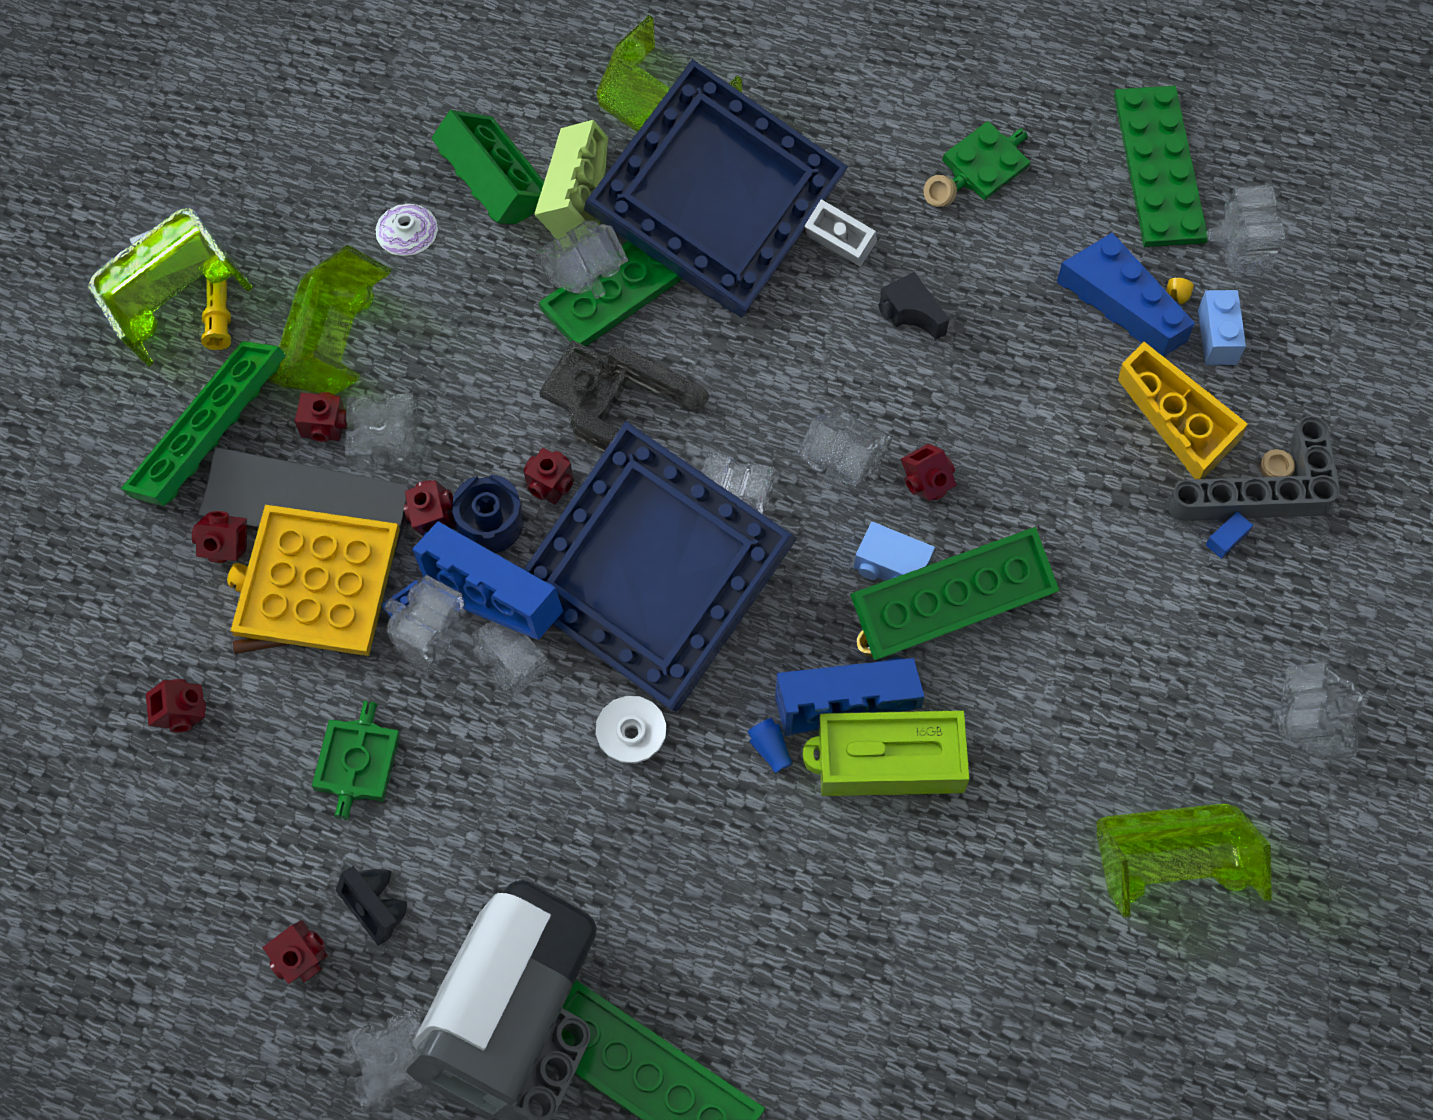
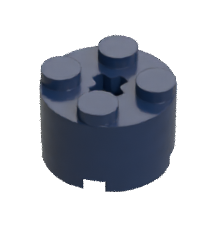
M501 476L472 477L462 483L453 496L452 512L457 532L496 554L513 545L522 533L524 517L520 498L514 485Z

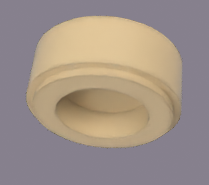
M944 175L932 176L924 186L926 201L936 207L950 205L957 194L955 182L950 177Z
M1270 450L1264 454L1260 461V471L1264 477L1292 476L1295 470L1294 459L1283 450Z

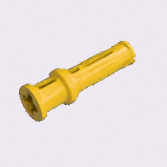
M211 258L206 262L207 305L202 312L205 332L201 337V343L207 349L222 350L231 345V336L228 334L231 314L226 308L227 262L221 258Z

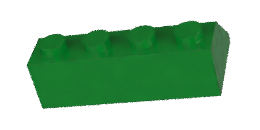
M449 110L431 139L439 148V153L455 168L456 175L470 187L472 195L489 211V217L499 224L516 225L535 214L544 180L492 116Z

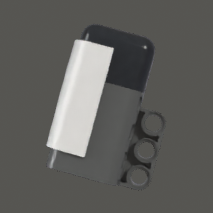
M515 881L509 884L502 893L495 894L479 912L413 1041L416 1052L406 1069L408 1075L430 1089L489 1119L503 1117L507 1120H551L561 1104L590 1039V1029L586 1022L564 1010L562 1006L595 940L597 926L594 919L585 911L529 881ZM562 1030L569 1031L575 1039L574 1046H569L563 1041ZM547 1064L557 1069L559 1073L558 1081H553L547 1077L545 1073V1066ZM530 1099L540 1103L543 1110L542 1117L534 1116L530 1112L528 1107Z

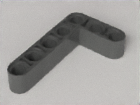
M1307 416L1298 424L1290 443L1295 461L1296 476L1184 480L1175 486L1168 501L1169 513L1174 518L1184 521L1230 519L1237 511L1245 518L1325 515L1329 512L1340 493L1327 424L1316 416ZM1310 464L1317 466L1319 469L1313 468ZM1315 494H1320V495H1322L1325 499H1321V498L1317 497ZM1281 495H1286V496H1288L1291 500H1287V499L1283 498ZM1247 496L1256 498L1258 502L1250 500ZM1213 497H1219L1225 503L1218 502ZM1179 498L1187 499L1191 502V504H1186L1182 502Z

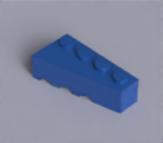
M1113 232L1061 264L1057 279L1058 284L1065 289L1068 288L1079 296V299L1097 308L1105 314L1107 319L1113 323H1118L1128 330L1131 336L1141 343H1147L1163 357L1188 342L1195 322Z
M437 522L412 548L430 595L434 598L537 640L542 637L563 612L558 591L552 584L539 579L440 522Z
M895 657L881 662L777 673L775 699L784 736L818 730L820 714L905 712L920 709L923 705L924 693L914 658L903 659L902 657Z

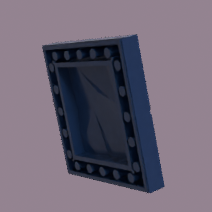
M692 59L585 202L584 211L665 265L717 303L743 318L805 231L804 226L820 200H827L844 176L848 166Z
M625 421L524 570L552 584L558 591L563 612L554 621L553 625L670 710L677 712L797 538Z

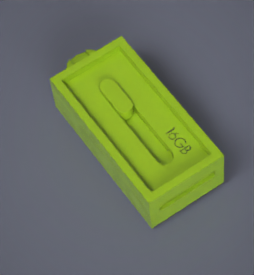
M964 711L820 714L818 736L808 740L803 749L802 757L805 767L815 774H820L821 796L965 793L969 782ZM815 750L819 752V760L814 758Z

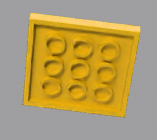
M265 504L230 630L231 633L239 637L369 656L400 532L399 525L396 523Z

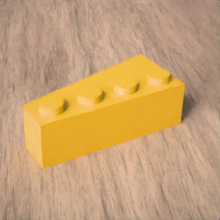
M1143 342L1122 363L1118 381L1194 479H1204L1242 440L1248 423L1147 343Z

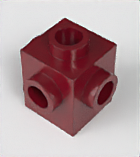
M301 392L294 422L301 438H311L317 442L340 441L342 429H347L349 424V411L344 408L340 396L329 392H321L319 394Z
M926 444L900 459L907 475L904 478L905 484L913 495L916 494L928 501L937 500L944 497L948 490L957 486L953 473H955L954 465L950 458L946 456L944 450Z
M542 447L536 457L532 456L529 458L523 472L527 490L537 499H545L556 505L561 496L566 495L573 485L574 478L571 462L560 452L554 451L552 453Z
M426 480L419 482L414 488L405 491L407 503L404 504V512L412 528L418 533L424 535V532L429 531L437 522L451 529L456 528L452 512L453 494L450 489H446L436 480Z
M224 511L207 513L194 525L192 530V543L196 544V557L208 558L210 562L222 563L228 560L237 561L244 554L247 547V518L229 516V513Z
M184 679L163 680L146 693L148 726L167 728L173 733H183L191 730L195 724L205 718L206 702L203 699L202 685L187 683Z
M303 920L292 924L262 947L271 959L269 964L274 974L281 980L285 979L288 984L298 978L303 983L308 981L322 970L318 963L328 957L323 950L326 946L321 936L314 930L310 931Z

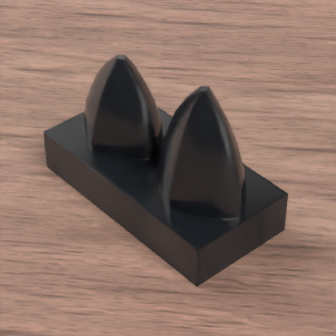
M352 866L341 872L336 892L375 943L380 946L391 938L394 928L404 918L407 910V901L393 898L380 900L377 897L388 885L391 870L370 869L358 872Z

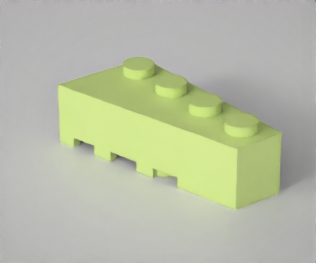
M594 120L561 128L534 214L564 247H575L599 241L601 222L584 211L586 200L605 176L608 137Z

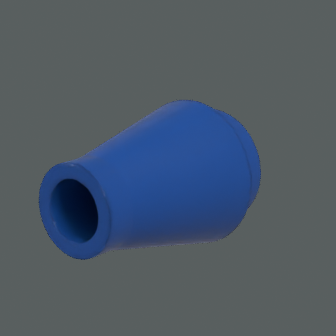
M772 718L760 722L747 731L751 738L748 742L770 765L775 774L782 771V768H787L793 764L780 724H775Z

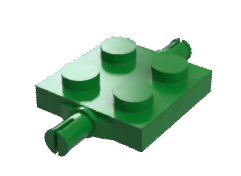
M987 121L944 153L942 161L953 171L955 176L953 181L956 184L957 191L966 187L974 191L985 201L1026 170L1031 162L1017 149L1019 144L1028 139L1026 131L1023 132L1024 129L1019 128L1011 136L1006 137Z
M363 701L359 720L343 722L329 719L313 778L312 788L314 791L331 793L339 797L334 817L341 820L342 818L349 820L353 800L369 799L381 802L385 800L400 733L399 730L381 728L373 723L378 704L370 701V704L368 701Z

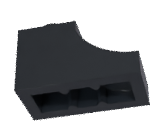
M915 272L881 289L878 306L884 319H891L896 327L900 325L919 327L927 331L935 340L947 334L949 318Z

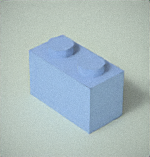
M1238 290L1205 291L1198 308L1205 365H1238L1246 347Z
M871 521L855 555L854 569H857L859 574L866 579L876 580L879 578L887 581L930 565L935 547Z

